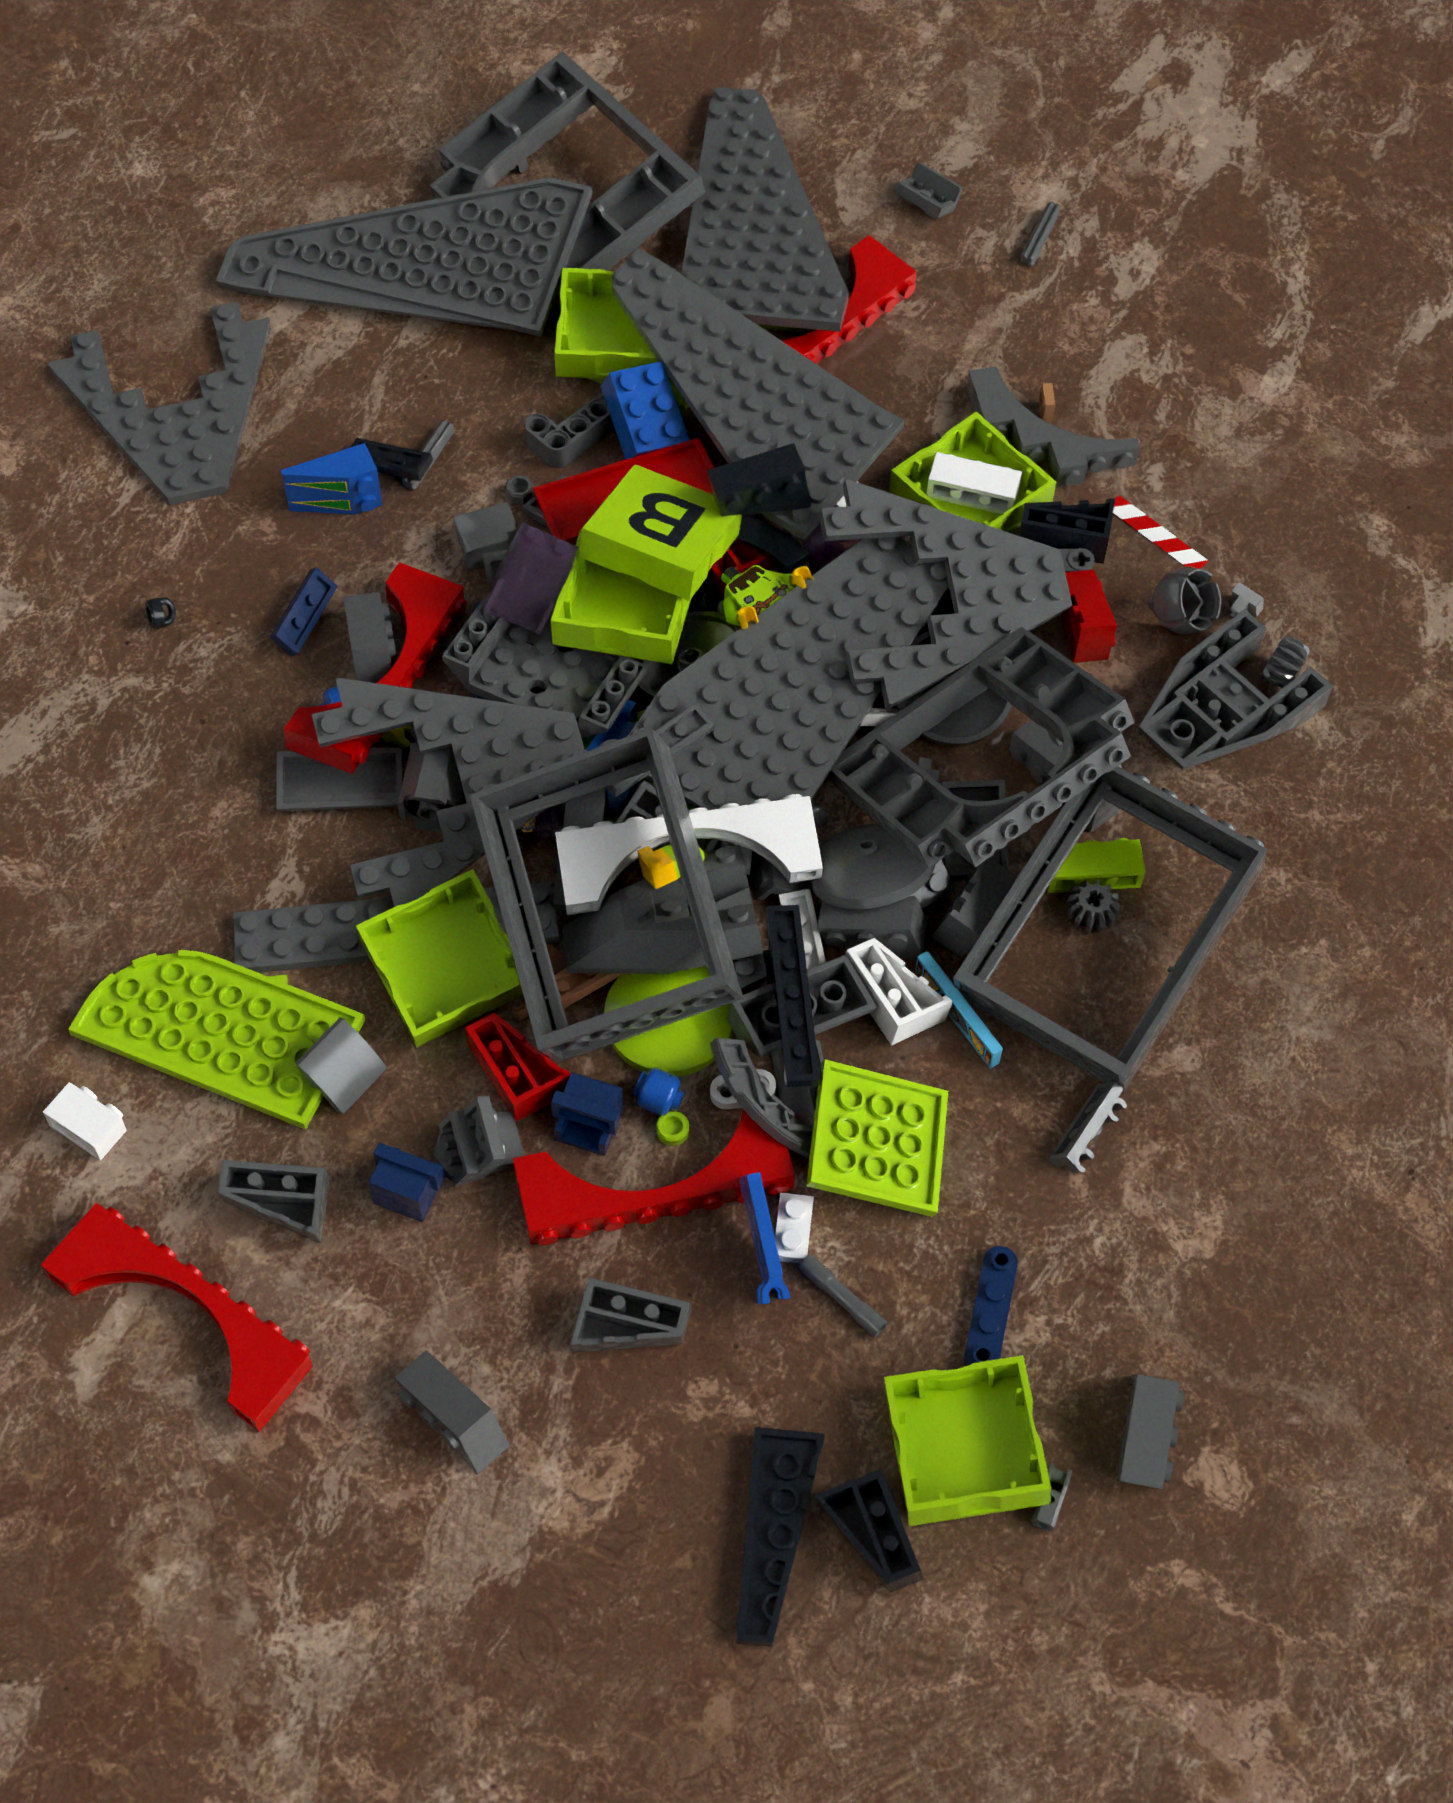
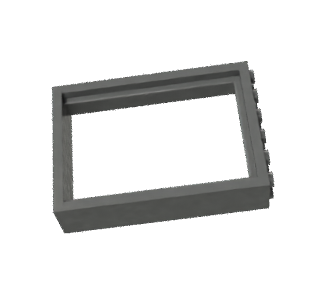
M652 728L636 729L628 737L620 740H606L598 748L590 751L581 750L574 752L568 759L560 762L544 763L538 770L530 773L514 774L506 782L487 784L482 786L478 792L470 794L535 1040L540 1052L560 1063L743 999L670 748ZM650 771L681 877L678 878V882L684 886L710 977L568 1026L513 821Z
M1120 764L1109 773L1106 772L1100 776L1094 783L1089 784L1088 788L1065 803L953 977L954 987L958 989L968 1003L1104 1083L1116 1081L1124 1088L1121 1092L1124 1094L1262 872L1268 849L1264 848V844L1259 839L1249 835L1245 837L1237 833L1230 823L1210 818L1201 807L1195 804L1187 805L1178 800V796L1174 792L1166 788L1161 790L1150 784V781L1145 776L1136 772L1131 774L1122 769ZM1103 800L1232 871L1229 879L1174 967L1169 966L1167 970L1169 975L1117 1058L987 983Z

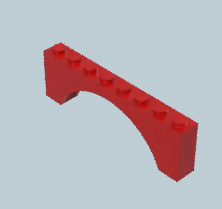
M870 235L850 248L848 269L852 276L854 288L848 301L841 332L816 329L799 337L781 340L815 364L825 357L831 356L845 342H850L858 332L865 327H870L878 317L890 312L897 303L904 298H909L916 289L917 271Z
M399 562L385 582L386 602L400 618L404 626L406 638L396 663L377 683L412 689V684L416 678L422 677L429 658H433L437 654L443 637H448L451 633L453 622L457 616L461 617L463 615L467 601L464 599V586ZM342 702L323 706L298 707L284 728L286 749L350 774L355 772L359 764L363 765L365 763L370 747L382 737L383 732L320 747L312 714L343 707Z
M745 1110L742 1111L735 1134L715 1160L691 1177L662 1188L626 1191L601 1187L574 1176L555 1162L546 1151L513 1158L514 1172L530 1245L538 1243L541 1246L553 1244L558 1239L570 1236L572 1238H583L590 1235L593 1231L602 1229L616 1231L630 1223L648 1224L656 1221L658 1217L667 1215L681 1217L695 1209L713 1210L723 1206L724 1203L732 1201L744 1203L739 1177L760 1172L764 1192L772 1196H778L780 1193H786L789 1189H793L795 1180L788 1148L765 1132Z
M96 1202L41 1264L47 1278L72 1296L109 1284L145 1283L170 1289L196 1303L216 1322L229 1346L232 1370L231 1386L227 1400L233 1414L260 1432L312 1369L313 1364L309 1355L310 1350L299 1340L293 1339L291 1342L282 1336V1329L271 1320L267 1319L264 1323L255 1316L256 1311L246 1302L240 1300L236 1303L229 1298L230 1293L218 1282L208 1283L202 1278L203 1273L193 1264L187 1262L183 1265L175 1259L177 1255L168 1246L162 1243L159 1246L155 1245L150 1241L151 1237L144 1229L138 1225H134L133 1228L123 1222L125 1218L111 1206L105 1209Z

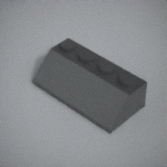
M847 954L807 970L815 1035L877 1009L875 1002ZM774 983L743 995V999L730 1003L727 1020L738 1040L745 1041L748 1050L761 1057L781 1049Z

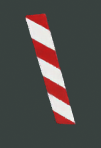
M1119 495L1115 498L1113 513L1185 567L1201 569L1209 562Z

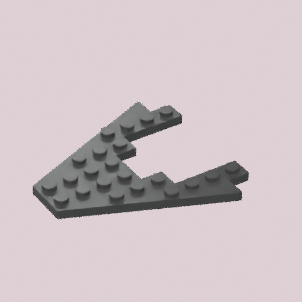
M238 302L210 307L226 370L198 376L203 398L147 409L142 388L113 394L98 330L70 335L75 357L48 362L51 373L169 505L228 492L271 331L269 317L243 322Z
M845 480L842 485L846 507L821 508L818 513L824 541L910 536L916 564L944 562L955 614L931 615L927 619L932 644L849 650L846 654L851 684L880 682L886 709L892 708L957 672L1021 626L1031 631L1069 610L1072 606L1060 549L852 480Z
M345 678L336 679L343 707L312 714L320 747L410 725L414 726L421 754L452 747L466 804L436 811L443 842L350 865L358 898L390 890L394 907L419 899L432 888L455 878L486 854L470 794L478 792L484 785L506 782L514 774L533 772L538 770L544 763L560 762L568 759L572 753L584 750L575 713ZM544 810L514 820L515 832Z

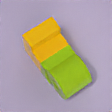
M671 843L655 851L649 846L637 851L643 877L655 889L661 888L681 877ZM699 847L702 859L704 861V852Z

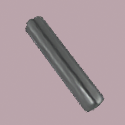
M1049 202L1046 205L1021 254L1020 261L1022 264H1027L1028 266L1035 264L1060 214L1061 207L1059 204Z
M441 421L421 449L423 452L431 453L433 462L430 467L454 433V425L451 422ZM402 478V485L410 490H415L421 482Z

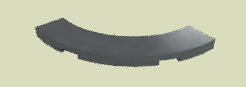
M715 1038L710 1043L714 1059L726 1085L740 1106L775 1140L790 1150L810 1159L813 1123L808 1125L794 1117L795 1113L784 1105L774 1094L770 1096L760 1081L761 1077L748 1054L744 1040Z

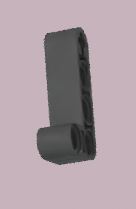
M603 393L598 394L559 425L544 414L535 413L529 415L524 422L526 446L553 468L567 466L615 429Z

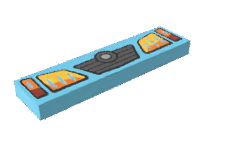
M926 951L917 956L915 972L918 976H922L929 981L928 986L942 997L946 995L953 1001L948 1015L988 1067L991 1069L999 1064L1003 1050L1000 1043L958 989L954 987L952 981L931 954Z

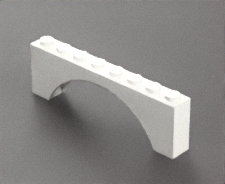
M792 794L784 797L783 800L777 801L758 799L749 805L739 806L737 803L722 805L720 809L707 810L706 808H695L689 811L696 839L723 840L751 849L770 861L782 872L789 883L819 879L822 876L823 866L810 796L802 797L800 794ZM659 814L657 818L651 819L632 817L623 823L616 824L603 821L594 824L593 827L582 829L579 826H569L563 828L561 832H555L567 915L599 911L609 887L617 876L638 858V850L647 846L653 850L659 846L671 843L663 814Z

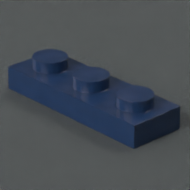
M317 567L310 569L269 638L290 656L297 655L338 586Z

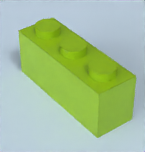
M1119 838L1114 841L1098 842L1097 840H1087L1083 843H1076L1048 886L1047 893L1071 892L1074 885L1080 887L1081 882L1085 879L1091 885L1098 879L1100 886L1104 887L1110 884L1111 889L1141 888L1146 871L1140 839L1129 840L1127 838Z

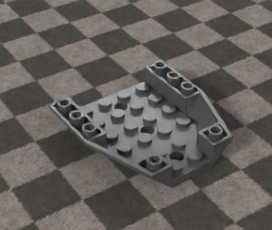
M556 548L552 558H550V562H548L549 565L546 566L547 570L544 571V578H541L542 582L540 584L542 586L540 588L513 576L489 592L442 655V660L469 692L487 700L575 713L582 739L608 732L648 671L650 661L572 647L569 648L573 651L564 653L558 650L564 646L552 643L551 618L560 590L568 578L572 554L563 551L561 560L562 550ZM539 687L545 692L534 694L530 689Z

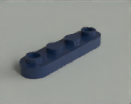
M1005 1246L992 1247L984 1256L964 1355V1366L983 1362L977 1358L976 1355L978 1353H985L988 1356L987 1361L1000 1359L1018 1266L1015 1253ZM1002 1258L1007 1264L1000 1266L995 1262V1259Z

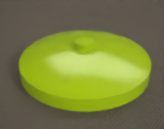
M701 966L668 974H621L607 995L604 1013L710 977L707 966ZM730 1003L611 1045L626 1063L641 1072H649L652 1068L657 1067L677 1077L695 1073L715 1061L710 1045L715 1038H731L733 1029L727 1020Z

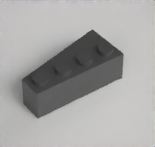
M1031 720L1012 733L1009 750L1017 762H1022L1030 770L1032 777L1038 783L1044 784L1049 780L1047 774L1057 763L1064 744L1057 746L1051 741L1048 731ZM1103 800L1086 829L1091 833L1117 815L1119 808Z

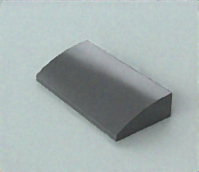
M402 747L370 748L367 760L363 765L359 764L353 774L294 751H278L277 812L398 807L397 804L404 779Z

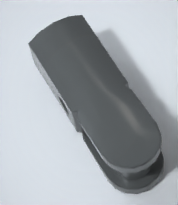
M1050 1463L1047 1470L1049 1480L1061 1485V1492L1051 1489L1050 1504L1036 1506L1031 1519L1033 1526L1045 1531H1053L1055 1529L1072 1474L1070 1469L1065 1472L1054 1468V1463Z

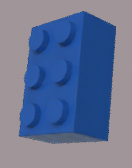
M662 361L610 372L600 387L625 459L690 440Z

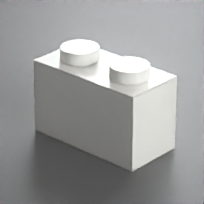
M69 1082L43 1111V1114L50 1127L101 1161L127 1131L122 1120L123 1114L112 1104L107 1103L105 1106L97 1101V1096L87 1087L82 1086L79 1089Z

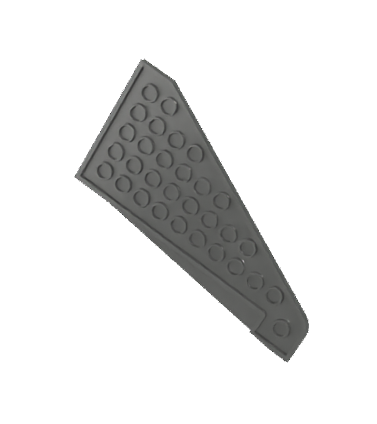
M715 87L709 104L698 170L705 193L693 202L681 274L755 324L841 332L849 301L848 290L765 98L754 89Z

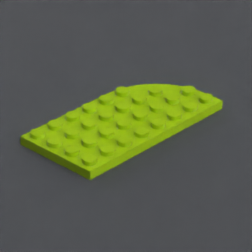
M178 950V953L157 956L156 953L140 957L133 960L132 965L122 969L115 975L113 973L109 974L91 992L68 1030L71 1036L306 1130L324 1095L319 1089L309 1084L295 1063L339 1017L345 1019L359 1033L365 1022V1016L360 1012L220 957L203 952Z

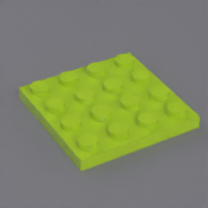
M825 1059L820 1064V1083L817 1089L806 1186L930 1217L935 1216L938 1213L949 1091Z

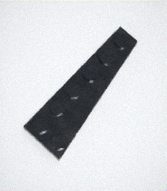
M755 1427L737 1644L773 1647L825 1433Z

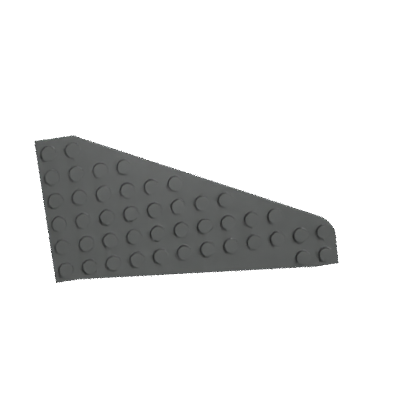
M547 177L247 235L239 238L229 247L216 278V283L218 287L248 294L515 330L541 337L561 283L562 268L567 266L593 191L591 186Z
M637 248L614 272L612 290L615 298L657 360L663 362L666 373L728 464L792 443L795 444L805 469L811 507L761 513L766 519L805 540L820 523L818 513L821 508L834 507L844 496L842 485L845 480L856 482L904 428V419L878 406L661 260Z

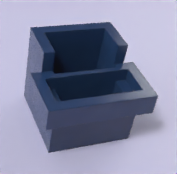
M571 1072L564 1092L555 1091L551 1101L552 1116L558 1118L554 1128L555 1141L606 1156L613 1135L616 1136L620 1125V1116L623 1111L622 1088Z
M379 1142L373 1153L376 1168L368 1182L373 1204L423 1223L445 1178L443 1165L432 1163L403 1152L396 1147L393 1148Z

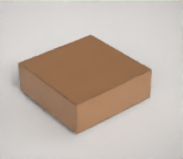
M1042 383L1038 398L1039 415L1042 420L1049 424H1052L1055 410L1053 384Z

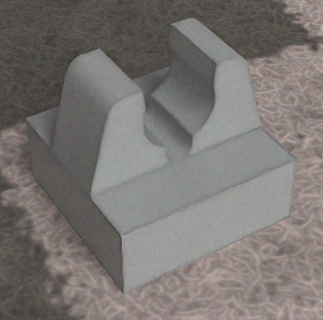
M1238 582L1232 590V602L1234 604L1230 609L1232 611L1230 616L1233 618L1245 609L1251 615L1257 617L1263 609L1264 598Z

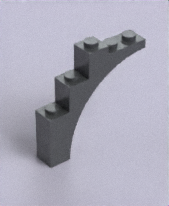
M997 366L969 371L966 390L973 412L977 411L1005 438H1011L1014 448L1029 457L1034 463L1047 460L1053 479L1056 481V487L1084 483L1085 475L1088 472H1100L1107 469L1127 468L1136 465L1140 451V444L1137 438L1101 439L1065 431L1049 424L1026 409L1009 391L1000 376Z

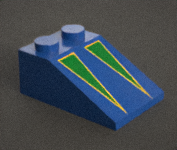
M365 443L281 470L289 511L358 514L382 506L377 468Z

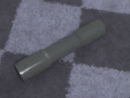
M810 1254L800 1264L798 1270L819 1289L828 1293L874 1338L885 1329L888 1322L866 1302L861 1301L845 1287L815 1256Z

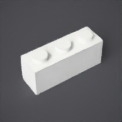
M937 452L929 476L927 496L937 500L1003 514L1015 504L1022 471Z

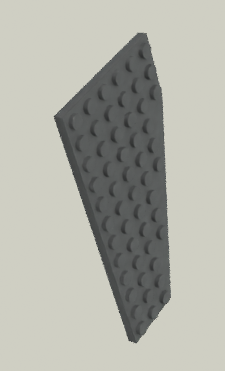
M901 537L862 539L812 576L813 580L808 578L805 581V589L799 586L759 614L757 616L758 623L751 620L748 622L747 629L743 630L740 628L663 684L632 731L640 728H652L655 730L695 702L713 721L715 730L673 758L685 802L693 808L714 810L720 809L722 805L737 803L739 806L749 805L758 799H770V801L783 800L784 797L792 794H800L802 797L810 796L812 800L882 692L880 682L851 684L846 660L847 652L849 650L912 646L927 623V619L932 615L949 589L944 562L916 564L912 544ZM651 774L644 778L654 784Z

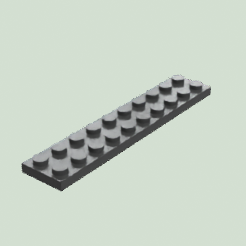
M553 881L530 883L546 944L559 943L556 910L553 904L549 903V888L551 884L553 885ZM495 887L484 888L494 906L496 918L503 931L507 934ZM392 897L234 912L235 964L262 973L372 962L359 938L356 925L393 908Z

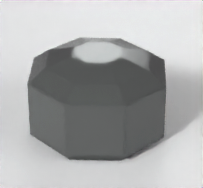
M513 476L506 482V498L512 504H526L533 498V482L527 476Z

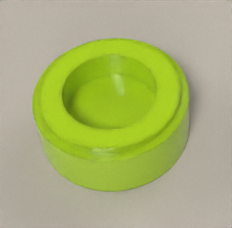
M669 1111L668 1114L660 1116L656 1123L658 1139L668 1146H677L685 1142L689 1136V1121L686 1116L677 1111Z

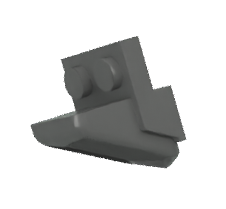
M489 1096L476 1097L464 1110L451 1111L438 1124L440 1133L437 1137L433 1162L443 1165L445 1176L450 1181H453L454 1186L481 1180L488 1174L514 1168L513 1158L524 1156L513 1114L509 1111L496 1112L491 1105Z

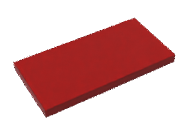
M692 439L534 487V496L551 535L557 539L556 547L562 550L561 543H563L564 550L571 548L570 544L572 547L576 545L580 529L582 530L635 464L713 494L707 470L713 469L714 466L700 439Z

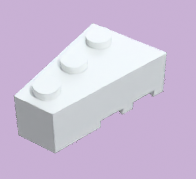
M875 938L870 939L846 951L848 958L877 1006V1009L870 1012L891 1046L946 1021L953 1001L946 995L942 997L928 986L929 981L924 977L920 976L918 978L905 967V962Z

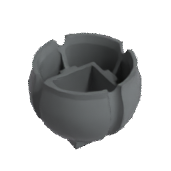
M1182 567L1170 571L1160 580L1148 601V605L1165 629L1175 634L1187 636L1198 634L1213 626L1211 621L1218 619L1221 610V593L1218 583L1210 582L1213 576L1211 573L1204 569Z

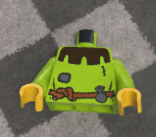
M754 565L741 574L733 566L728 567L721 576V580L727 585L722 603L726 622L730 625L741 626L743 630L748 628V622L751 620L758 623L757 616L794 588L798 586L802 589L806 588L805 581L808 578L813 580L809 568L801 566L792 573L782 574L765 570L759 565Z

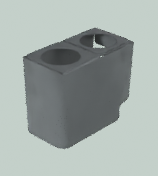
M508 502L454 516L457 538L469 570L484 566L482 554L506 550L509 544L517 542L514 532L517 524Z

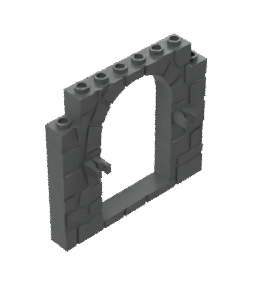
M563 51L439 149L443 160L440 164L446 173L430 185L434 195L432 200L493 188L498 181L515 167H517V171L520 174L529 168L526 157L532 155L546 141L552 139L564 127H567L577 119L580 114L582 115L590 107L595 106L650 157L588 206L566 268L603 269L609 271L623 257H626L639 247L649 236L671 218L676 217L681 210L687 208L703 195L705 191L701 176Z
M1021 626L845 749L829 772V776L839 791L847 798H850L926 867L931 868L944 858L946 854L949 855L953 851L958 852L974 867H977L994 855L995 851L1005 847L1009 841L1029 830L1034 823L1040 822L1060 808L1062 803H1067L1088 788L1089 784L1094 783L1100 776L1106 772L1109 773L1130 758L1131 755L1121 732L1135 722L1125 698ZM991 688L992 691L1004 700H1007L1020 712L1026 714L1036 724L1045 728L1053 743L1057 746L1064 744L1063 750L1057 763L1047 774L1049 780L1030 794L1022 791L1013 796L993 801L965 800L949 792L900 750L921 736V733L927 732L951 715V712L957 711L986 689Z

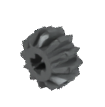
M1288 635L1282 638L1263 671V678L1270 681L1269 683L1276 687L1284 688L1297 677L1310 653L1309 647L1297 638L1294 639Z
M1085 879L1081 882L1080 887L1074 885L1069 897L1066 899L1065 905L1068 909L1067 919L1075 920V929L1083 925L1086 927L1087 934L1091 932L1092 928H1095L1101 934L1105 926L1111 927L1115 923V917L1120 912V905L1117 904L1119 897L1118 893H1110V884L1102 887L1097 879L1091 885Z

